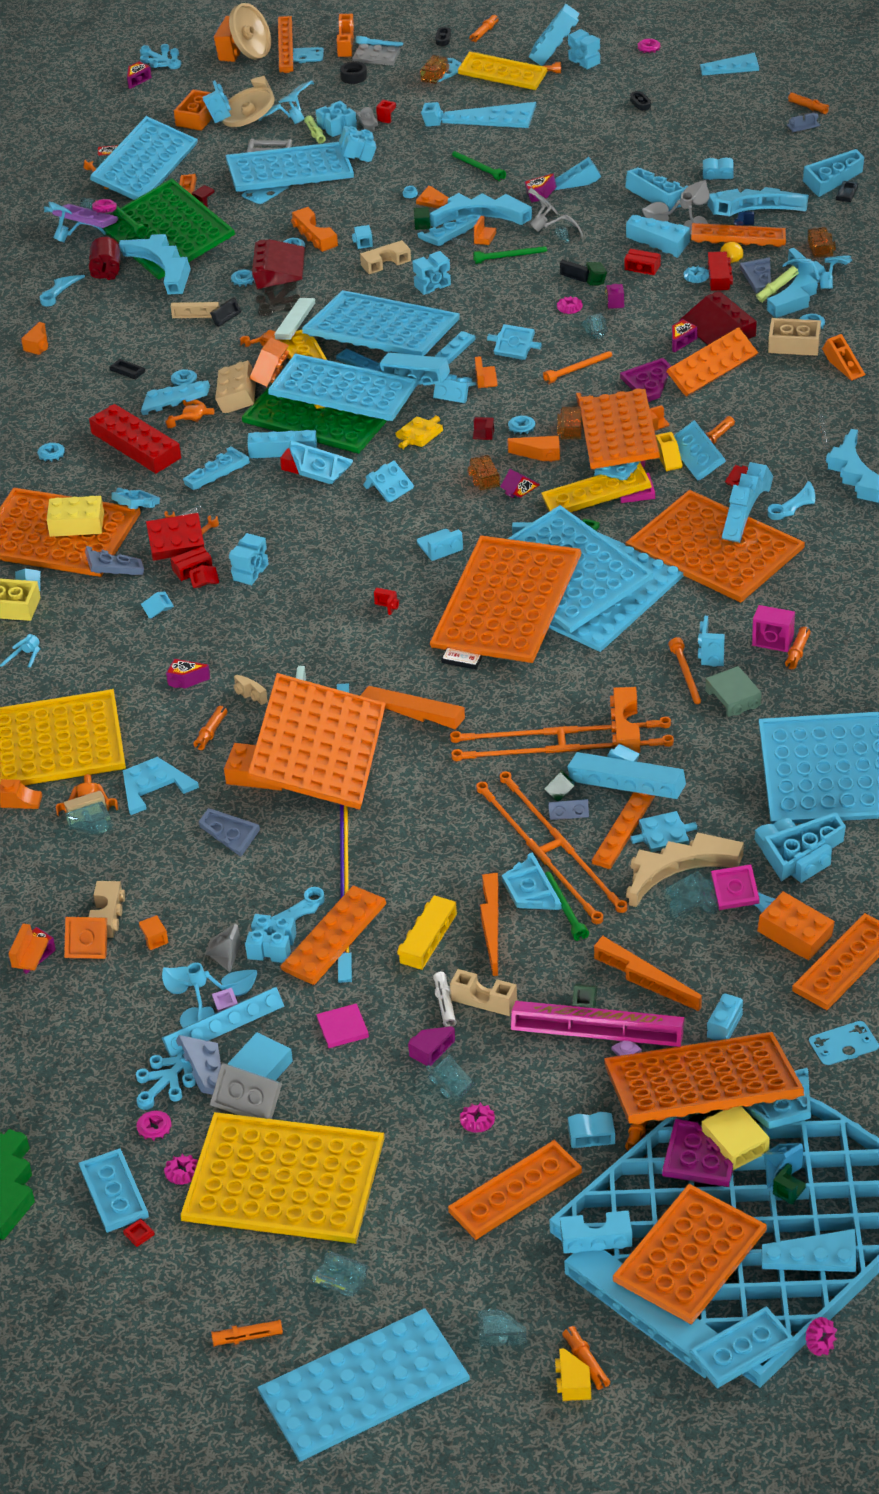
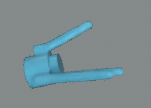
M28 634L24 639L12 646L13 649L19 648L0 664V667L8 663L22 650L26 653L33 652L28 667H31L40 650L38 647L40 644L39 639L35 635Z

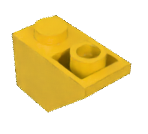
M668 432L655 435L659 459L664 469L670 471L682 468L678 443L673 433Z
M559 1348L560 1358H555L556 1373H561V1378H556L557 1393H562V1401L591 1400L589 1366L566 1349Z

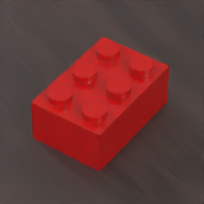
M198 513L146 521L153 561L173 558L193 549L204 547Z

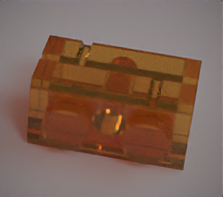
M432 55L420 70L422 82L436 84L439 79H442L444 73L449 70L447 57Z
M821 227L808 230V244L814 258L833 256L836 245L835 241H832V234L828 233L827 228Z
M580 407L561 408L557 424V434H561V439H581L582 418Z
M489 455L470 459L468 473L469 476H473L474 486H478L480 491L500 487L499 474Z

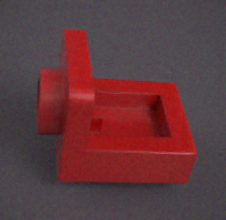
M735 464L725 483L732 487L733 485L739 486L741 474H747L748 467H740Z
M381 588L374 590L375 605L386 606L388 615H392L393 611L399 607L397 591Z

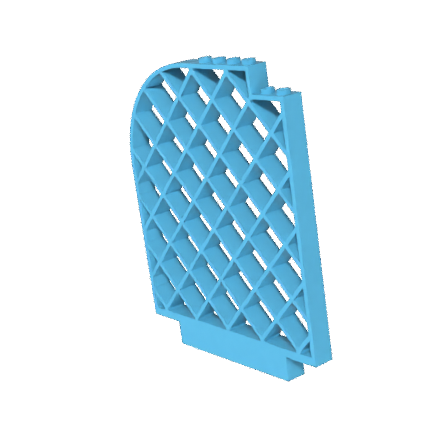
M810 1097L811 1114L824 1121L802 1120L768 1129L761 1122L757 1124L770 1139L801 1138L803 1145L802 1168H805L807 1183L806 1189L796 1200L809 1199L811 1215L777 1216L776 1201L782 1199L773 1195V1186L768 1189L767 1185L734 1186L733 1173L729 1187H696L723 1202H730V1205L736 1208V1202L769 1201L771 1216L754 1218L767 1224L765 1233H773L774 1242H780L779 1232L813 1231V1236L820 1235V1231L855 1229L856 1262L858 1263L859 1274L854 1279L826 1280L825 1271H818L819 1280L785 1282L784 1270L777 1269L778 1282L744 1283L742 1266H762V1249L751 1250L736 1268L738 1283L724 1284L711 1300H740L741 1317L706 1318V1310L704 1309L700 1314V1320L697 1318L691 1325L613 1282V1275L630 1255H619L618 1248H614V1256L605 1250L573 1253L564 1261L565 1274L704 1378L707 1376L689 1356V1350L747 1318L746 1299L780 1298L782 1316H776V1318L790 1334L791 1332H799L794 1336V1345L742 1374L758 1387H761L806 1344V1331L814 1319L824 1317L831 1320L879 1274V1245H862L860 1229H879V1212L858 1213L856 1204L857 1197H879V1180L853 1181L851 1166L879 1165V1138L835 1109ZM701 1113L688 1114L685 1117H668L556 1213L550 1219V1233L562 1241L560 1217L577 1216L584 1208L611 1207V1212H616V1207L651 1205L652 1221L631 1222L632 1238L645 1237L658 1222L656 1205H671L685 1189H655L654 1174H662L665 1157L652 1158V1149L658 1143H669L675 1119L688 1121ZM840 1136L842 1151L809 1152L808 1137ZM847 1136L868 1150H849ZM762 1155L733 1171L765 1170L764 1157ZM844 1167L846 1182L813 1183L812 1168ZM648 1174L649 1189L615 1190V1181L622 1175ZM688 1181V1184L694 1186V1181ZM848 1198L850 1213L818 1215L816 1199ZM585 1223L588 1227L594 1229L605 1225V1223ZM865 1262H871L867 1267H865ZM828 1296H835V1297L829 1302ZM821 1297L823 1309L818 1314L789 1315L787 1298Z

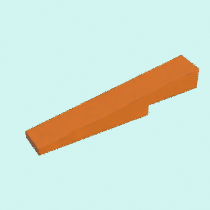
M368 686L360 695L386 703L385 708L422 722L427 719L455 730L465 719L464 707L372 686Z
M498 873L482 875L486 904H480V913L493 976H498L499 882Z
M603 935L594 945V959L626 972V980L700 1011L702 995Z

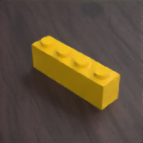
M434 895L430 902L426 903L422 915L417 917L415 926L412 930L408 931L406 940L398 947L397 954L401 964L423 970L457 915L455 901Z

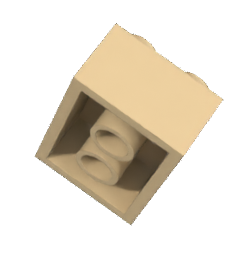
M771 318L768 353L818 356L821 320Z
M249 360L218 370L215 399L223 413L254 405L256 381L249 379L253 371Z

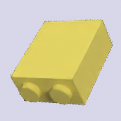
M742 1106L723 1110L702 1121V1132L715 1142L726 1159L729 1158L733 1163V1170L753 1161L769 1150L770 1137Z

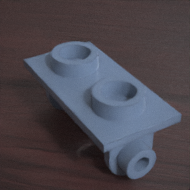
M813 112L805 114L804 120L802 115L789 119L787 126L792 132L819 127L820 124L816 121L819 116Z
M588 799L549 802L550 820L589 817Z

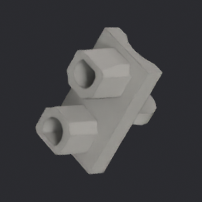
M365 107L361 112H356L363 128L374 132L378 122L373 115V110L370 107Z

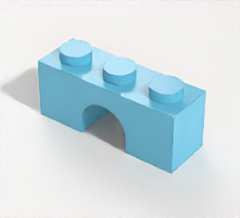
M629 1210L607 1212L605 1225L597 1229L588 1227L584 1223L583 1215L560 1217L563 1253L632 1247V1228Z

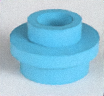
M414 186L404 188L403 196L405 198H414L418 195V191Z

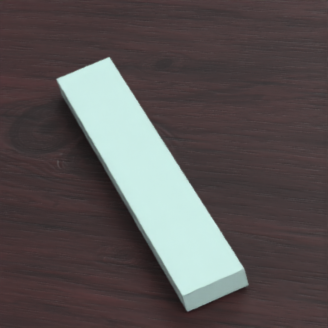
M315 298L298 299L275 332V339L290 340L315 305Z

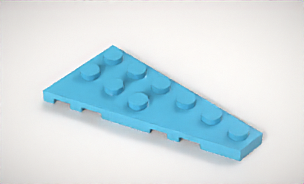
M536 102L446 111L442 123L529 128L536 108Z

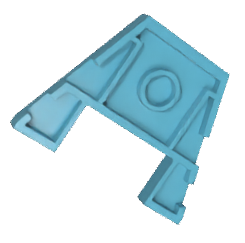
M159 757L123 770L130 815L146 809V804L140 796L175 782L183 794L199 788L197 781Z
M804 1068L794 1071L804 1088V1096L793 1100L781 1099L773 1103L762 1102L749 1107H742L768 1129L810 1119L808 1069Z

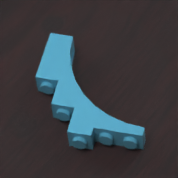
M764 187L761 191L745 189L741 193L725 191L716 199L715 214L732 216L738 212L755 209L806 211L808 195L780 191V189Z
M457 193L448 198V204L430 213V225L432 227H437L471 213L484 217L502 218L520 225L532 219V207L507 194L494 200L483 193L473 199Z
M166 234L151 235L150 239L120 240L119 246L123 256L145 258L158 264L165 271L164 285L168 295L183 294L191 268L187 257H180L177 247L169 246Z
M795 248L789 249L788 261L795 258H805ZM814 261L819 276H821V272H826L825 268L817 261ZM803 263L791 264L799 272L793 283L779 294L767 298V311L774 318L809 307L810 296L817 294L818 282H820V280H817L812 265Z
M851 429L849 434L845 435L843 445L840 444L839 448L833 447L831 453L827 454L826 463H828V469L841 472L842 483L855 486L857 498L879 503V475L870 470L857 455L855 447L858 430Z
M750 462L747 474H741L739 486L733 485L729 500L730 507L722 534L723 540L740 543L747 518L756 499L763 491H770L773 474L767 465Z

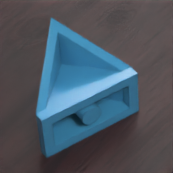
M802 1143L778 1144L762 1154L765 1161L767 1189L773 1186L774 1178L787 1163L792 1165V1173L802 1168Z

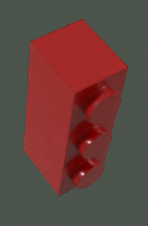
M727 251L708 252L710 290H730V285H733L731 259L727 257Z

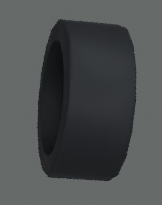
M357 61L343 64L340 67L341 81L348 84H357L367 79L366 65Z

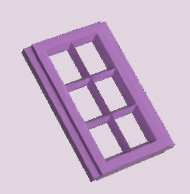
M72 204L63 206L72 212V214L65 212L64 218L101 228L118 221L117 216L98 213L94 210ZM54 210L52 214L61 217L62 211Z

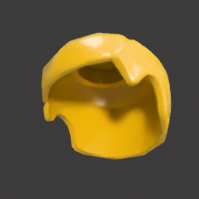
M737 242L725 243L720 249V252L727 251V257L731 259V263L738 262L743 258V248Z

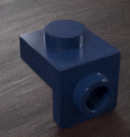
M739 212L738 218L734 220V225H754V212Z

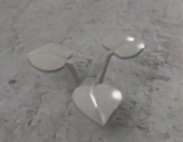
M704 180L688 186L682 192L681 199L677 200V203L670 211L665 203L654 202L643 208L642 213L645 218L668 222V215H671L680 204L682 208L689 209L690 220H687L684 226L690 227L691 234L692 223L708 224L707 220L702 216H696L694 219L692 217V202L695 205H703L709 200L707 182Z
M530 188L528 190V193L535 195L540 200L542 206L538 214L530 222V225L537 232L544 226L547 228L561 219H566L578 228L581 237H583L582 230L577 222L567 214L546 223L548 219L545 215L551 209L556 214L558 212L550 205L547 199L539 195L534 189ZM547 207L548 209L541 214L544 208Z

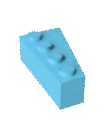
M565 3L535 42L529 58L539 65H544L548 58L553 55L557 46L561 45L563 38L568 36L571 31L570 28L576 26L579 21L577 19L579 13Z
M857 149L804 166L803 182L820 197L842 185L843 181H848L862 173L865 157Z
M638 167L627 171L625 188L651 203H665L670 211L677 203V200L681 199L682 192L688 186H685V188L681 187L680 183L676 181L673 183L666 181L667 178L662 176L655 177L654 173Z
M632 215L626 222V237L642 244H648L649 247L658 248L664 253L673 254L674 257L678 258L690 242V227Z
M388 352L380 362L381 372L417 379V385L440 384L450 373L447 358Z
M837 812L764 837L763 854L782 881L796 872V861L826 843L832 848L842 843L846 826Z

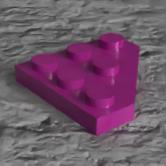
M660 358L620 373V378L632 390L638 388L645 389L648 402L660 398L669 378L666 371L671 365L664 358Z
M675 1119L662 1169V1176L729 1187L733 1173V1163L729 1158L726 1159L722 1155L720 1148L710 1137L708 1138L702 1132V1127L697 1122Z

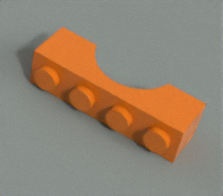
M339 14V35H337L338 57H351L354 38L353 14Z
M309 207L292 212L291 223L293 227H297L300 234H304L306 239L311 241L315 248L323 252L338 246L337 234L330 227H316L315 213Z
M636 687L613 688V695L610 696V707H614L611 708V720H615L611 721L612 733H616L612 734L613 746L621 744L640 753L639 725L632 724L626 720L628 717L637 714Z

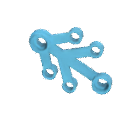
M168 44L161 45L162 55L151 51V48L147 45L142 46L140 49L141 62L144 64L150 63L151 68L169 67L170 69H178L181 66V61L177 59L179 55L177 48L170 50L172 59L168 58Z
M184 1051L178 1053L176 1057L162 1058L160 1055H154L150 1058L152 1069L157 1070L163 1066L174 1065L171 1069L148 1072L147 1069H139L136 1072V1078L139 1083L160 1079L148 1092L144 1091L138 1095L137 1105L140 1109L148 1110L152 1108L155 1103L154 1097L169 1082L170 1100H181L182 1091L179 1088L178 1073L183 1068L185 1073L182 1077L183 1085L191 1088L196 1084L191 1073L192 1066L183 1056Z

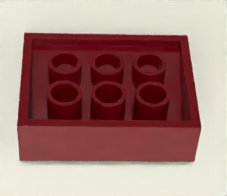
M262 239L255 242L252 274L257 289L303 280L304 246L271 239Z
M720 291L704 297L679 320L684 319L697 326V337L707 345L738 327L748 339L756 336L757 321Z

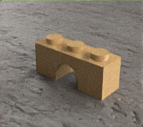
M401 240L360 253L361 266L368 274L383 270V262L392 261L396 265L411 261L410 248Z
M97 881L94 891L96 908L103 909L90 910L89 917L107 918V938H113L115 931L119 930L118 916H122L121 902L125 901V890H122L121 881Z
M457 969L450 983L451 1001L510 1016L514 1003L517 1001V985L496 980L492 989L486 988L479 983L477 974Z

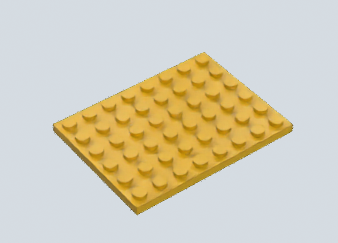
M114 689L0 707V782L1 779L20 780L25 786L79 777L86 774L92 775L126 769Z
M214 1112L180 1215L181 1221L356 1244L384 1143V1133Z

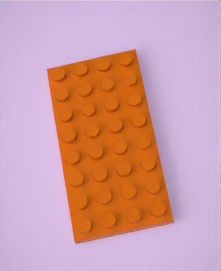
M638 388L629 392L620 391L616 394H603L599 397H585L579 400L591 469L660 458L645 389Z

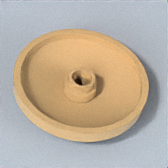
M242 3L235 6L229 17L230 31L235 44L250 59L258 60L265 57L271 48V34L265 18L251 4Z
M257 86L243 90L228 100L231 107V116L222 120V122L228 127H240L261 118L274 104L275 97L271 89Z

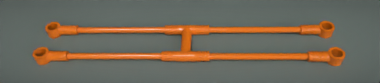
M662 717L660 720L632 724L639 725V727H661L666 729L671 726V719L669 717ZM612 725L563 726L543 728L541 730L483 734H461L458 731H454L450 734V740L453 743L480 738L557 734L558 745L545 746L544 748L486 752H462L460 749H455L451 753L454 761L483 756L541 752L559 753L584 749L613 748L617 746H613V743L566 744L565 734L610 730ZM672 735L640 741V746L664 745L669 747L674 744Z
M502 772L500 774V781L505 783L522 799L548 828L550 834L555 838L554 841L539 847L495 800V796L488 789V784L486 782L477 783V792L483 794L489 802H492L522 836L535 855L544 865H547L582 904L583 909L591 917L592 923L601 924L603 922V913L596 911L579 895L551 863L550 858L545 854L546 852L562 846L607 894V898L614 904L615 910L619 913L627 911V902L620 900L604 885L577 855L575 849L562 834L551 826L519 790V787L511 779L510 772Z

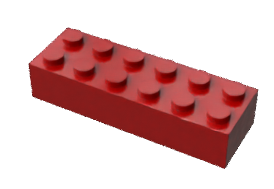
M116 404L89 418L93 435L155 474L181 459L178 442Z

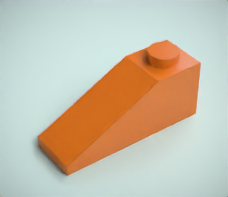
M842 334L827 339L822 350L832 365L851 381L866 375Z
M559 436L508 438V453L540 461L560 460Z

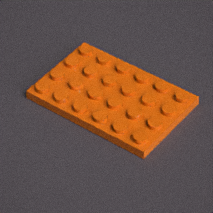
M688 1184L615 1272L613 1282L692 1325L766 1232L767 1224Z

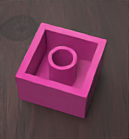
M758 605L753 617L752 646L788 652L794 639L795 611Z

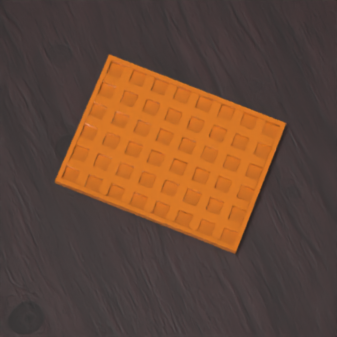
M277 673L247 779L360 810L386 703Z

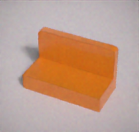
M481 215L474 225V244L489 245L495 237L496 228L484 227V216Z
M481 356L475 357L478 388L497 387L495 367H483Z
M22 924L8 953L11 967L36 970L48 944V938L33 936L31 925Z

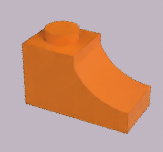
M38 322L21 338L23 351L40 355L43 351L47 350L48 342L45 323Z
M1 779V808L39 809L42 798L41 791L25 787L20 780Z

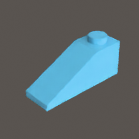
M588 157L555 179V190L590 185L596 182L601 175L593 161Z

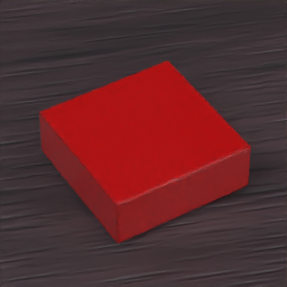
M141 1218L123 1230V1234L136 1247L155 1235L154 1231Z

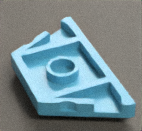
M290 441L289 449L299 475L327 484H333L353 462L352 459L295 441Z
M533 852L527 855V859L523 863L518 862L514 865L513 869L508 870L502 875V882L517 908L562 909L558 896Z

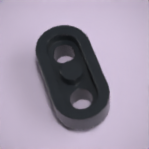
M448 27L438 28L435 36L436 45H448L451 38V29Z
M635 91L630 94V101L637 109L648 110L651 108V100L643 92Z

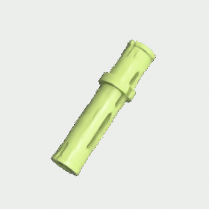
M312 116L305 117L304 122L310 129L312 137L319 144L324 143L326 138L323 135L322 129L317 126Z
M791 266L772 283H768L761 292L756 294L757 299L763 303L772 294L775 295L777 290L799 274L797 268Z

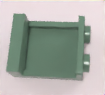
M739 666L706 678L705 691L709 695L715 694L726 707L727 717L740 715L744 711L756 709L761 705L762 692Z

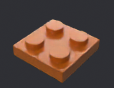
M65 917L64 958L106 959L107 918Z

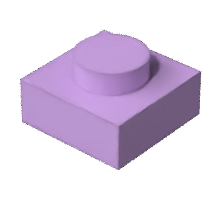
M232 988L212 994L218 1012L238 1004Z
M620 1041L612 1046V1051L617 1056L642 1052V1049L635 1042Z

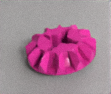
M644 39L638 43L639 51L644 53H655L660 48V42L655 39Z
M101 199L94 202L92 208L98 213H108L117 209V204L109 199Z
M564 297V299H559V302H557V309L566 314L577 313L583 307L582 301L577 297Z
M481 1102L479 1105L471 1103L470 1107H464L463 1112L460 1113L461 1125L470 1132H484L491 1128L495 1121L494 1111L490 1109L489 1105L483 1106ZM480 1112V1116L475 1122L474 1117Z
M162 1111L147 1112L137 1121L138 1133L145 1140L151 1138L154 1141L157 1137L163 1139L164 1134H169L170 1127H172L170 1117ZM150 1122L158 1125V1129L151 1127Z
M191 1155L173 1156L171 1161H167L164 1168L166 1178L174 1184L190 1183L198 1160L193 1159ZM178 1164L182 1167H185L186 1172H184V1170L182 1171V1169H178Z
M824 1317L814 1319L806 1331L807 1347L811 1353L818 1356L822 1354L828 1355L829 1349H834L833 1342L838 1340L834 1336L837 1332V1329L833 1327L834 1322ZM823 1333H825L823 1341H820L819 1339L823 1336Z

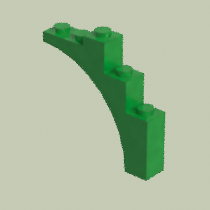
M8 1129L5 1134L0 1132V1239L3 1240L35 1203L32 1189L25 1185L32 1176L30 1163L23 1158L30 1149L28 1139L22 1132H16Z

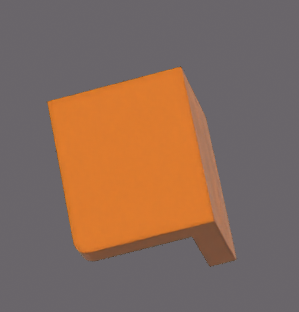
M662 405L650 409L654 431L670 426L664 418V407Z
M157 915L139 922V927L145 935L149 950L169 943L167 931Z

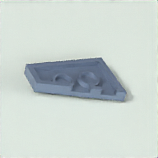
M770 257L740 263L742 273L756 294L761 292L768 283H771Z
M89 546L85 548L91 572L143 575L144 567L141 559L122 554L113 556L105 550L101 552L93 551L92 547Z
M210 808L207 809L199 820V826L240 857L260 831L259 824Z
M179 1035L176 1042L178 1046H182L185 1052L183 1056L186 1061L190 1062L193 1068L191 1073L201 1093L213 1095L221 1068L218 1043Z

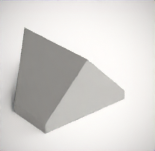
M233 924L210 939L205 955L211 956L228 972H231L241 945L238 925Z

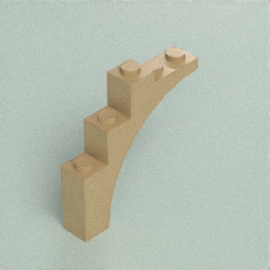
M697 833L695 839L691 840L689 845L668 841L665 849L662 848L660 854L639 850L637 856L633 857L631 861L633 880L632 886L628 887L626 898H629V906L637 907L642 897L654 885L675 873L700 867H738L743 857L744 843Z

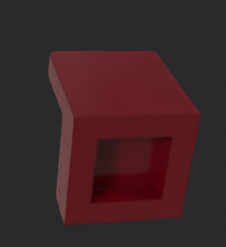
M203 185L192 192V195L208 207L207 198L215 192L214 189Z
M474 417L473 439L493 440L495 430L494 418Z

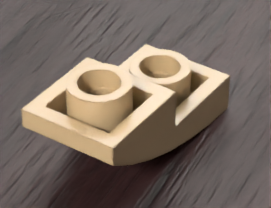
M234 676V689L238 695L241 694L244 698L251 696L253 701H258L261 705L268 702L267 692L263 686L247 677Z

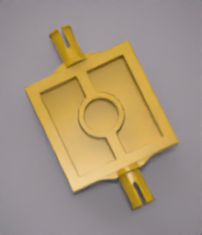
M436 415L431 420L415 417L395 433L397 438L403 440L399 443V448L404 450L408 445L423 447L443 431V426L438 424L440 422L439 416Z

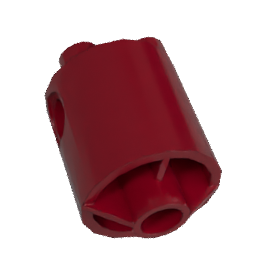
M100 237L92 242L89 253V271L93 278L114 280L115 276L118 275L121 249L117 241L109 237Z

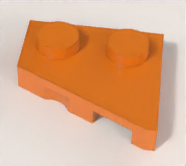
M428 186L416 199V204L439 209L448 204V197L432 186Z

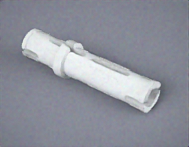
M437 972L434 974L433 979L436 986L435 996L439 1001L443 1026H455L456 1020L447 975L444 972Z

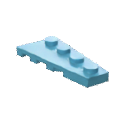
M755 53L700 64V70L702 75L759 71V65Z
M471 213L457 218L456 222L444 223L443 227L437 229L433 227L429 229L428 233H417L418 238L436 246H442L445 242L453 240L458 235L474 228L481 215Z
M197 381L192 384L150 390L146 394L141 413L142 415H147L149 411L156 410L158 412L163 410L162 407L170 404L173 407L183 400L189 402L207 396L210 384L208 381Z
M855 1229L762 1244V1269L856 1272Z

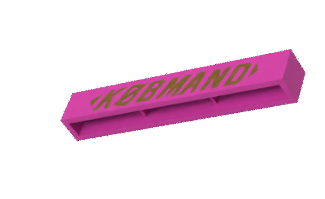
M515 1001L511 1015V1030L681 1047L684 1017Z

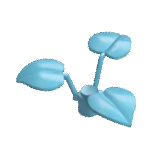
M309 81L299 85L288 96L278 101L279 103L289 102L292 107L289 110L290 113L281 104H277L259 118V121L276 110H282L287 114L288 118H292L294 124L304 120L305 118L301 113L297 95L308 85H314V82ZM292 101H296L297 107H294Z
M50 201L48 203L50 207L44 206V212L62 211V215L59 217V225L53 237L65 243L67 235L71 236V233L78 225H89L77 222L68 231L69 227L62 224L65 212L70 214L72 212ZM94 226L98 228L104 235H106L105 231L101 227Z
M851 256L825 258V263H830L829 272H821V276H819L814 261H811V259H791L784 263L783 267L793 263L810 264L814 269L817 280H820V289H833V265L836 263L846 265L852 259Z
M192 963L188 967H163L162 971L164 986L172 994H181L188 989V986L195 987L198 1008L192 1007L182 1013L180 1017L182 1028L215 1014L212 1007L202 1008L199 987L205 985L207 978L221 990L232 988L235 997L249 992L257 976L256 970L236 971L224 976L221 980V985L209 974V971L204 972L200 963Z

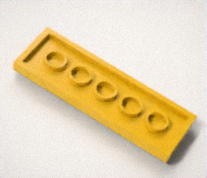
M469 52L458 68V74L532 90L538 88L547 73V67L475 52Z
M639 463L637 469L630 473L627 480L622 481L600 474L541 492L549 512L559 505L569 512H573L651 488V482L641 463Z

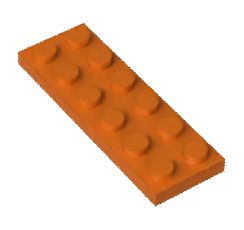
M692 223L691 240L699 243L703 241H710L711 243L737 242L743 245L757 244L765 246L768 244L781 247L786 245V228Z
M738 327L671 366L666 372L682 393L688 396L753 358L759 352Z
M352 886L280 966L281 970L315 985L386 905L385 898Z
M864 913L793 984L792 991L828 1010L879 958V920Z
M553 1140L449 1205L448 1212L477 1240L581 1174L582 1166Z

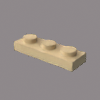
M219 302L171 303L172 318H212L210 312L219 307Z

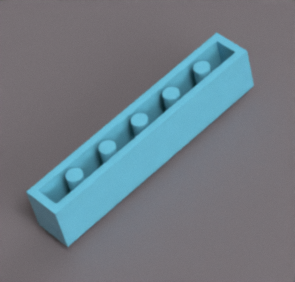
M576 752L567 766L569 777L577 783L678 799L686 785L683 769Z

